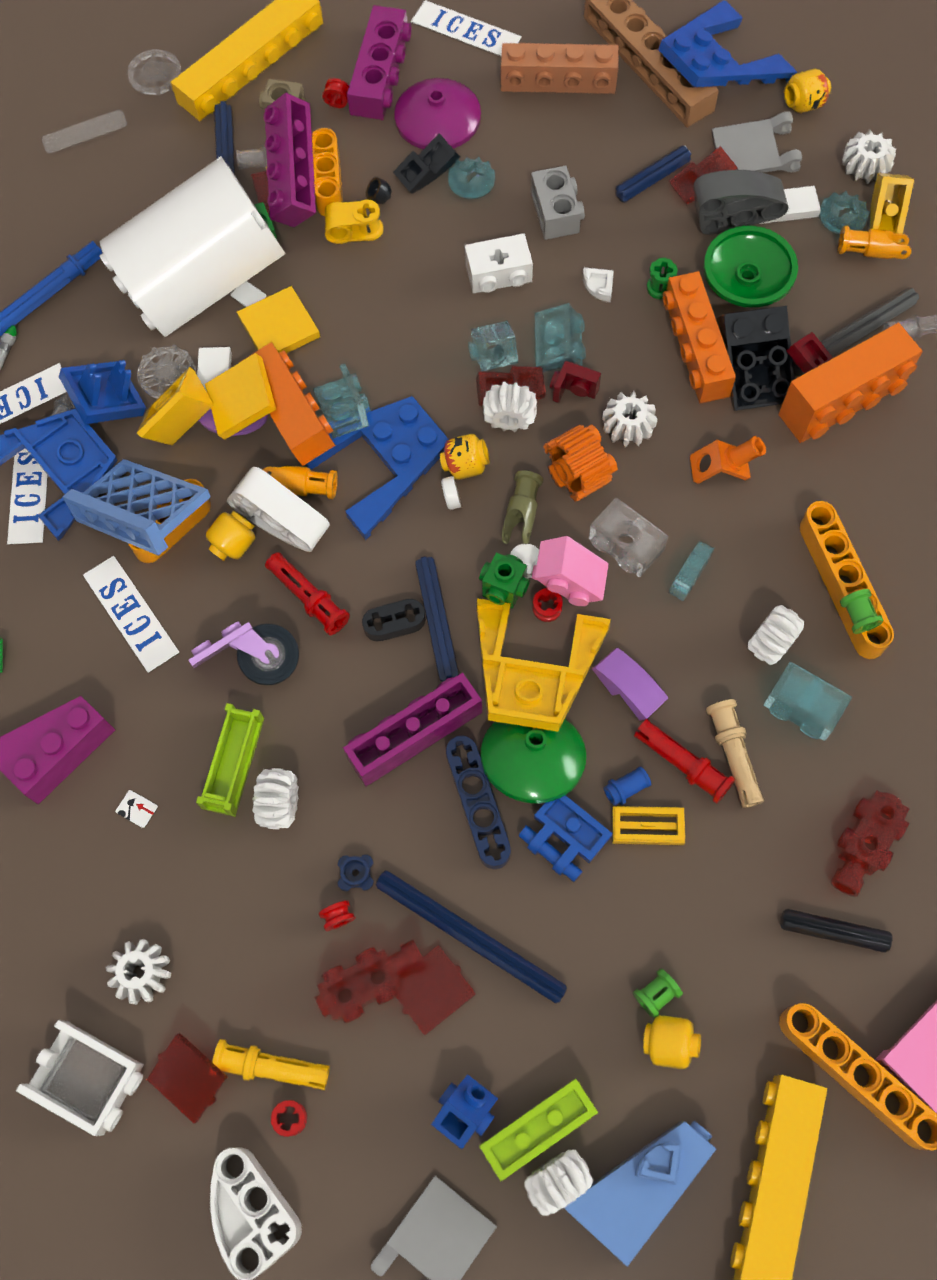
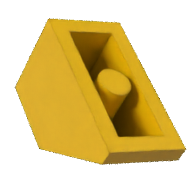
M877 173L871 201V229L903 234L915 179L906 175Z

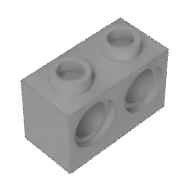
M567 165L531 172V195L544 240L579 233L580 221L585 218L584 206L582 201L577 202L575 177H570Z

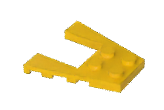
M478 598L477 619L488 720L558 732L609 631L611 619L577 614L569 667L502 657L511 603L498 605L490 600Z

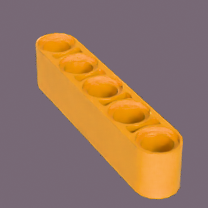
M816 501L807 508L800 523V533L855 650L863 658L876 659L882 655L893 641V628L835 508L828 502ZM812 519H819L824 525L816 524ZM825 547L834 548L838 554L830 553ZM839 576L848 577L852 583L843 582ZM870 589L872 594L870 597L876 614L882 616L884 621L874 629L854 634L852 631L854 624L847 609L841 606L840 600L858 590ZM867 635L876 636L880 644L871 642Z
M800 1003L788 1007L782 1012L779 1020L782 1033L909 1146L920 1150L937 1149V1114L813 1006ZM795 1012H800L807 1018L808 1028L804 1033L797 1031L793 1027L792 1016ZM826 1038L833 1040L837 1044L838 1055L834 1060L829 1059L823 1052V1042ZM858 1065L864 1067L869 1075V1081L864 1087L858 1085L854 1079V1070ZM890 1092L895 1094L900 1102V1108L895 1115L890 1113L885 1105L886 1096ZM922 1120L927 1122L931 1129V1137L926 1143L919 1138L917 1133L918 1124Z

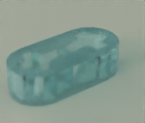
M702 541L697 543L669 590L671 595L682 601L686 599L708 564L715 548Z

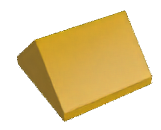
M191 367L148 408L137 431L141 438L173 446L214 406L196 372Z

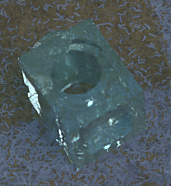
M508 321L471 329L473 341L468 342L470 357L472 361L477 360L482 372L518 363L515 334ZM497 344L494 348L487 349L489 346Z

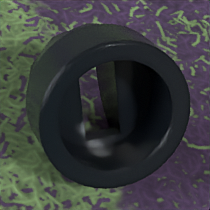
M374 177L369 182L366 189V198L368 200H372L377 204H384L391 198L392 190L385 180Z

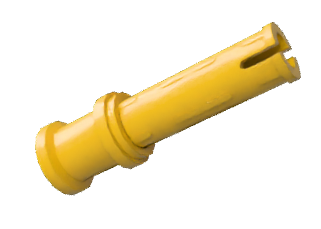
M220 1039L214 1052L211 1072L216 1075L220 1072L242 1075L243 1080L246 1081L254 1080L255 1077L267 1078L325 1091L330 1065L262 1053L261 1049L255 1045L244 1048L229 1045L226 1040Z

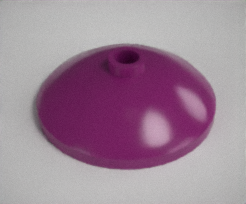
M430 78L413 84L401 94L395 106V124L400 135L417 148L424 150L440 133L454 149L466 143L476 133L481 120V108L476 95L464 84L447 78Z

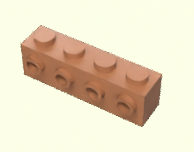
M502 43L501 91L615 94L618 45Z

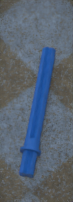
M91 241L73 256L69 254L66 256L67 261L0 312V337L11 325L15 326L79 275L84 276V271L101 259L99 256L102 254L101 248L94 241Z

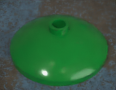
M759 226L734 227L718 235L709 245L703 265L705 278L711 289L719 297L731 304L748 308L768 306L784 298L792 289L798 274V260L791 245L776 232Z
M564 719L558 732L494 722L488 728L482 741L481 763L488 780L504 795L526 803H546L565 796L579 783L585 769L586 748L577 729L566 719ZM536 740L541 742V744L534 745L530 741Z

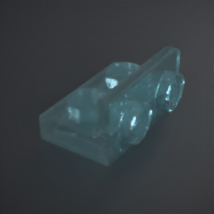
M569 303L535 313L536 368L540 372L563 367L565 360L583 366L582 359H585L586 351L582 342V332L585 331V324L580 313L577 314Z
M346 364L339 366L342 379L313 388L321 412L334 430L331 432L333 438L369 426L366 413L371 411L365 393H358L362 391L356 373H349Z

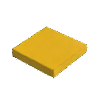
M292 286L237 311L238 318L257 350L272 342L278 352L285 350L286 353H289L320 338L319 330Z
M256 353L205 384L206 391L214 404L211 410L217 434L224 440L276 410L263 359Z

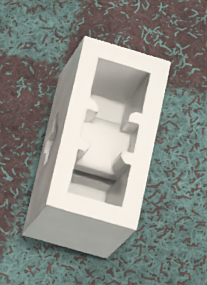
M525 233L465 245V265L473 293L491 292L499 288L517 287L532 282L533 262Z

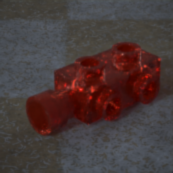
M876 791L869 800L862 797L855 808L853 816L858 818L854 828L846 827L837 842V846L843 848L838 857L844 860L845 863L842 868L836 870L831 880V884L842 893L857 897L864 885L863 877L865 873L871 876L877 870L884 871L890 863L894 854L889 850L894 839L900 841L909 826V822L904 819L910 808L902 805L901 800L895 795ZM880 812L889 816L891 819H884L881 816ZM864 840L870 844L874 843L875 850L868 849L864 844Z
M412 939L401 945V950L389 957L384 949L377 952L375 947L369 948L355 957L357 964L344 970L342 965H339L325 972L322 975L324 982L317 985L321 994L315 996L323 1016L327 1017L331 1014L336 1022L343 1019L344 1023L347 1024L365 1014L363 1007L377 1001L378 1005H382L398 995L396 989L403 986L399 976L410 970L415 973L426 966L414 940ZM377 971L385 974L384 982L379 985L372 983V975ZM344 989H349L352 993V998L347 1003H342L339 1000V994Z

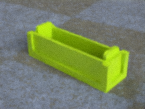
M226 703V718L202 796L197 797L196 803L203 810L235 817L264 717L260 710L253 709L252 712L236 709L233 704Z
M575 1078L493 1137L481 1143L479 1147L499 1180L503 1181L595 1116L598 1111Z

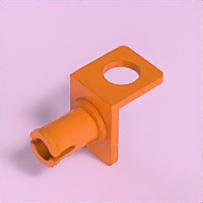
M753 436L750 440L736 447L717 439L690 455L693 482L700 484L720 472L743 480L750 479L748 462L766 453L763 440L760 437ZM709 454L711 464L705 472H701L700 462L705 455Z

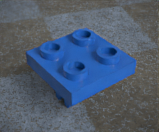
M125 360L60 369L59 379L84 424L144 415L146 406L130 380L131 370H125Z

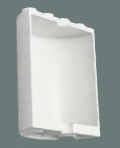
M220 156L100 240L103 253L99 256L110 271L114 270L116 276L113 277V280L123 294L127 293L136 307L143 311L141 318L151 331L157 328L166 337L286 253L230 167Z

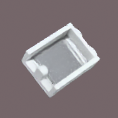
M58 1020L54 1027L61 1030L51 1048H44L37 1056L36 1063L40 1064L30 1083L20 1084L16 1091L93 1136L104 1135L106 1131L111 1132L123 1114V1110L119 1108L127 1094L132 1096L143 1079L140 1071L144 1064L88 1034L72 1023Z

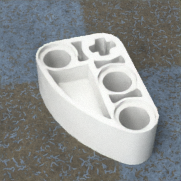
M252 467L227 498V503L247 520L280 540L306 552H311L330 526L324 516L258 467Z
M238 1147L222 1151L216 1158L211 1180L210 1209L214 1235L222 1258L232 1275L239 1280H252L264 1273L295 1246L301 1237L302 1225L295 1212L248 1149ZM234 1154L240 1156L244 1162L243 1172L237 1178L232 1177L227 1171V1162ZM255 1187L262 1188L267 1194V1203L262 1210L254 1209L250 1204L249 1196ZM275 1223L278 1225L288 1224L290 1231L286 1233L289 1237L288 1241L285 1238L277 1240L274 1237L273 1232L278 1230L274 1226ZM245 1248L254 1249L259 1256V1263L255 1270L246 1269L241 1262V1255Z

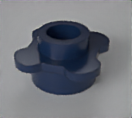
M345 855L338 860L341 878L338 880V886L341 890L349 891L351 888H361L367 891L372 888L374 881L370 877V868L373 866V860L369 855H362L361 857ZM354 870L359 871V874L357 876L352 875V872Z

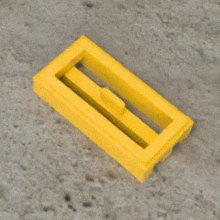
M612 807V844H685L684 807ZM620 816L677 817V823L620 821ZM620 830L677 831V835L620 834Z

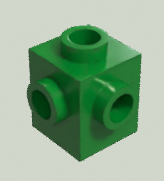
M496 552L492 562L484 564L479 576V580L482 581L483 597L498 605L511 603L510 608L512 609L518 597H524L530 584V579L527 578V565L523 564V561L518 557L510 554L504 556Z

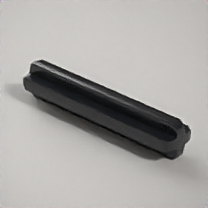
M785 909L781 916V928L783 930L880 952L890 951L892 945V933L889 931L791 909Z

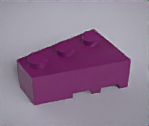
M79 696L1 736L0 771L25 796L40 804L115 729L84 698Z

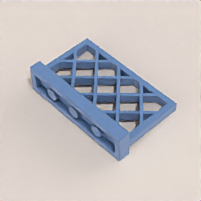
M123 459L83 493L71 489L62 497L76 522L159 556L168 548L164 538L211 496L206 488ZM126 472L131 473L130 476L120 478ZM151 480V483L138 486L139 483ZM129 486V489L116 492L117 489ZM172 488V491L158 494L159 491ZM107 492V495L101 496V497H97L98 495ZM150 494V497L136 500L137 497ZM191 497L189 500L179 503L180 499ZM128 500V503L114 506L115 503ZM171 502V505L157 509V505ZM149 508L147 512L135 514V511ZM168 517L163 523H156L157 519Z

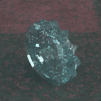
M466 156L464 161L456 160L454 167L449 168L448 183L452 191L458 196L468 199L480 198L492 190L495 184V170H492L489 161L482 162L480 157L470 160ZM471 172H476V176H474L472 180L470 179L469 183H467V176H469Z
M845 190L842 194L833 192L829 198H824L819 216L827 229L840 234L843 226H849L851 230H861L865 226L870 212L866 209L867 202L860 201L858 194L850 196ZM849 208V212L839 217L840 210Z

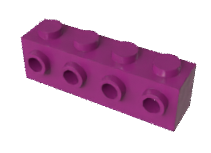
M284 93L264 109L268 204L271 220L295 228L316 214L310 103Z
M462 672L454 678L446 679L426 696L414 699L408 704L407 708L399 713L387 716L379 722L378 726L367 733L355 736L348 742V745L343 747V750L365 787H367L483 713L482 699Z

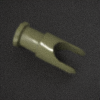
M521 470L514 476L516 482L514 495L509 499L502 530V541L504 544L509 543L513 528L520 522H524L522 541L524 544H528L538 507L536 496L538 488L543 484L544 479L541 475L532 471Z

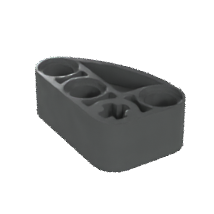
M751 170L718 171L700 176L693 185L700 229L706 235L722 233L734 227L751 226L775 220L784 216L789 209L781 179L770 174Z

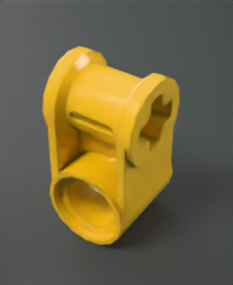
M372 200L343 203L333 202L327 205L325 208L326 239L335 244L378 239L383 234V224L379 219L380 209L378 204ZM366 208L369 209V216H367ZM367 225L370 227V233L367 231Z

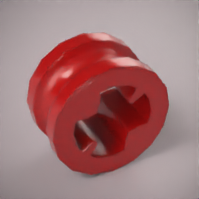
M338 78L327 80L322 94L323 100L333 108H344L348 103L347 92L349 85Z
M547 588L539 590L533 598L532 610L534 615L543 622L556 620L562 612L563 599L559 593L551 592ZM550 599L554 601V610L552 608H547L545 611L541 609L542 602L540 601L546 603Z
M348 900L330 905L318 913L321 919L324 918L326 921L323 926L325 931L340 928L355 919L354 913H349L348 908L351 906Z
M293 1100L282 1101L277 1104L271 1114V1125L274 1131L285 1137L301 1133L307 1123V1112L304 1106ZM288 1107H293L296 1109L293 1114H299V1121L292 1124L290 1130H286L283 1128L285 1123H280L279 1117L280 1114L287 1113Z

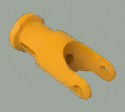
M843 226L838 241V254L855 252L863 253L864 257L906 259L911 255L912 250L908 246L909 237L906 234L870 228L868 231L851 230L849 226Z
M300 466L265 467L263 469L266 473L271 472L270 476L297 496L307 497L308 494L327 495L328 499H334L336 496L338 484L336 470H330L329 473L311 471L309 467Z

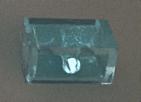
M790 661L764 703V706L769 708L770 713L776 718L783 721L789 720L800 726V730L805 735L813 739L820 738L825 741L833 732L853 697Z

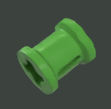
M870 589L858 590L840 600L841 606L847 609L854 624L852 627L854 634L874 629L884 621L882 616L876 614L870 597L872 594Z
M662 968L656 972L657 977L642 990L636 989L633 992L638 1003L653 1019L659 1016V1010L674 997L680 998L683 995L675 980Z

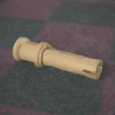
M729 699L708 706L706 712L707 715L712 716L717 732L715 736L716 743L723 746L732 776L736 779L735 785L742 808H748L763 803L764 798L759 789L743 739L746 738V730L740 726L735 711L737 706L736 700Z

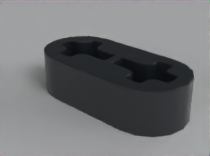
M414 599L386 604L368 610L363 616L362 626L366 636L373 641H384L415 633L425 624V609L419 601ZM407 610H412L413 614H417L415 615L414 622H409L407 618H404L406 617ZM376 618H380V621L383 623L382 630L376 631V628L372 626L374 625L373 620Z

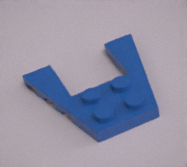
M723 0L662 39L658 48L660 53L693 87L726 86L728 81L734 80L739 85H749L753 79H762L763 84L775 83L777 78H786L785 80L788 82L791 76L797 73L780 54L739 65L731 57V54L713 39L712 35L738 28L743 19L726 0Z
M413 396L331 426L334 431L329 436L335 446L307 463L306 467H309L310 470L314 469L360 437H363L393 473L395 478L345 511L347 518L366 540L371 536V531L380 521L383 522L389 516L394 505L403 496L406 497L413 489L412 485L422 474L425 475L440 459V453L444 452L445 443L449 439Z

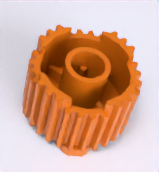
M592 424L587 427L577 425L545 443L543 446L545 453H549V457L552 460V465L548 466L552 479L555 480L556 485L560 488L565 486L569 492H572L570 497L574 502L612 481L611 478H613L611 474L618 470L613 456L604 452V447L600 445L601 435Z

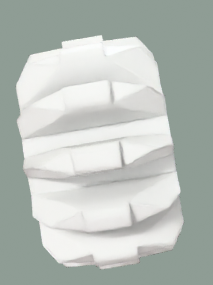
M871 130L866 135L858 132L854 139H850L846 144L842 165L846 167V174L855 175V181L862 178L868 184L872 178L876 180L877 173L888 174L891 171L896 156V148L892 147V139H883V132L879 135H874Z
M503 382L502 386L492 385L491 390L486 391L483 399L484 421L491 423L492 428H502L503 432L506 430L517 432L518 428L528 429L529 424L534 423L537 414L536 394L529 391V386L520 387L517 382L513 385Z
M635 391L630 394V397H626L620 392L617 400L610 399L608 401L607 409L603 411L602 416L604 422L603 429L605 434H612L611 439L613 443L621 439L625 448L629 445L630 441L639 446L643 438L649 440L652 436L653 429L657 424V416H655V405L647 404V395L638 399L636 398Z
M783 605L776 606L749 640L748 649L759 660L773 665L781 659L802 632L804 621L793 610L787 609Z
M283 768L263 769L256 778L254 797L252 798L254 805L252 811L255 814L254 820L260 827L279 830L280 828H289L295 820V812L298 810L299 786L297 785V777L292 771L283 770Z
M141 939L137 947H135L132 942L128 941L124 944L126 954L114 951L112 954L114 959L118 960L117 965H108L106 967L107 972L116 974L107 982L108 987H118L115 996L121 1000L128 996L130 1004L137 1005L141 996L146 1002L153 1001L152 989L160 993L165 991L164 985L160 984L159 981L161 978H170L171 972L161 968L166 966L170 959L167 956H159L162 947L157 944L149 948L148 941ZM137 965L141 967V970L145 971L141 978L135 977L137 974L133 973Z
M567 1150L533 1171L526 1178L524 1186L528 1192V1198L540 1214L550 1215L565 1208L571 1202L576 1201L579 1196L586 1193V1190L591 1187L593 1179L586 1162L579 1156L576 1150Z

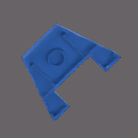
M76 408L35 421L36 424L18 430L16 428L6 430L4 434L0 435V466L23 449H26L64 495L71 489L83 493L110 471L117 462L116 456L89 424H84ZM63 497L38 515L39 519L58 541L63 538L75 521Z

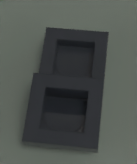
M439 133L419 155L413 150L393 173L412 194L441 176L460 158V155Z

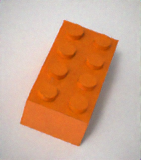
M898 322L792 380L778 415L800 443L811 437L815 440L824 435L829 427L834 424L842 425L848 422L861 409L869 410L873 408L886 395L891 394V396L900 393L908 385L906 381L910 374L916 370V363L923 351Z

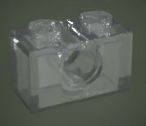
M615 497L591 524L589 539L598 551L602 553L607 552L614 557L623 570L628 573L633 572L641 577L665 550L668 535ZM628 536L633 542L624 543L619 540V537Z

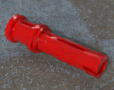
M280 552L272 554L267 559L265 567L304 604L306 614L310 617H315L324 626V631L328 635L336 634L347 624L350 613L345 609H340L331 600V595L327 591L318 590ZM287 574H290L301 585V587L299 588L287 576Z
M648 719L639 726V732L636 731L634 734L636 739H639L687 775L686 780H688L691 786L696 784L713 797L712 801L715 804L721 801L736 780L733 776L727 777L713 767L711 760L707 757L698 758Z

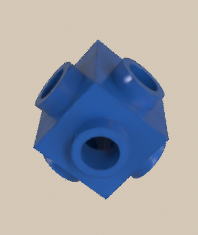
M467 1074L458 1087L451 1083L440 1097L438 1102L443 1107L431 1125L460 1149H463L474 1132L482 1136L495 1118L489 1111L498 1098Z

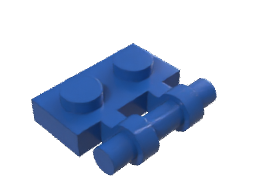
M565 795L557 800L544 803L536 812L534 818L543 825V828L538 833L526 825L518 836L528 844L527 848L535 855L539 853L554 865L552 869L560 876L564 874L575 882L583 871L572 863L573 860L579 855L590 864L612 837L613 833ZM553 834L569 846L563 854L547 842Z

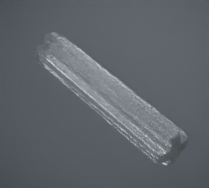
M118 109L42 136L41 139L45 150L51 154L127 126V121L123 112Z

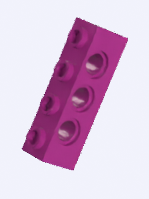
M373 5L347 92L350 115L384 120L387 108L390 109L392 107V88L397 86L399 81L398 66L399 63H404L405 41L409 42L411 38L412 26L411 23H407L406 10Z

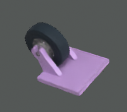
M237 621L221 632L223 636L221 640L213 645L207 640L191 650L194 657L189 659L193 668H196L230 646L237 650L238 665L248 679L261 685H275L286 680L296 669L299 660V648L293 635L279 625L260 624L252 628L249 622L242 626Z

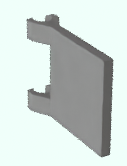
M782 112L771 119L712 128L719 170H751L762 173L778 170L787 172L799 171L801 167L800 161H802L801 151L795 149L779 156L774 133L784 135L791 132L792 114L790 112Z
M434 1176L371 1264V1269L378 1276H383L398 1254H400L429 1280H461L497 1226L438 1177Z

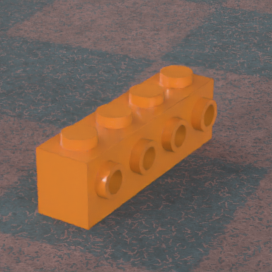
M700 272L669 277L667 290L663 292V304L665 309L669 311L674 336L678 338L681 358L687 365L690 385L693 390L695 389L699 404L728 398L731 395L736 375Z
M270 342L255 352L263 359L276 410L269 414L291 452L300 464L304 466L335 446L329 436L334 430L324 414L319 417L317 416L316 411L320 407L310 392L305 395L302 391L307 386L298 371L291 373L290 369L294 367V364L286 351L278 352L273 343Z

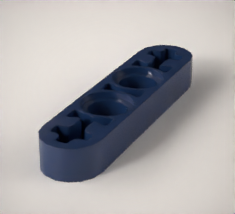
M456 736L447 744L446 755L461 804L482 864L487 868L500 869L510 859V843L488 778L484 773L475 742L467 736ZM462 745L464 750H471L467 753V761L470 768L458 774L456 770H463V765L459 756L453 757L452 755L457 753L456 747ZM478 777L483 783L480 792L476 794L465 792L462 785L466 778ZM480 809H487L492 812L494 820L488 827H479L473 821L474 814ZM498 829L500 834H493V838L497 848L503 847L505 850L500 853V859L494 861L493 856L485 855L489 851L487 837L479 840L478 836L489 835Z

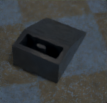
M787 306L730 313L717 317L716 321L736 375L730 395L733 410L783 404L790 383L795 379L793 359L787 352L791 347Z

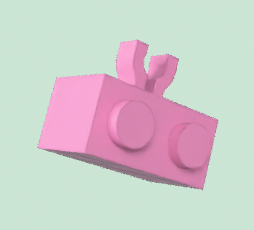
M569 536L541 541L537 565L533 566L531 578L541 582L549 591L559 593L567 598L570 604L587 606L589 602L603 600L609 563Z

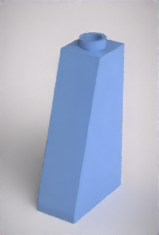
M681 1121L593 1182L591 1187L586 1190V1193L579 1196L576 1201L571 1202L564 1209L620 1261L628 1266L715 1152L716 1148L709 1143L712 1136L695 1121L691 1125ZM665 1142L682 1143L676 1185L635 1176L640 1160L651 1148Z

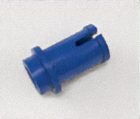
M639 766L636 770L617 780H608V785L604 787V792L612 805L615 806L618 803L624 805L627 798L644 788L650 787L651 780L647 772Z

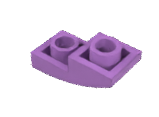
M619 648L613 649L592 668L612 696L620 694L639 721L647 719L668 699V696L650 675Z

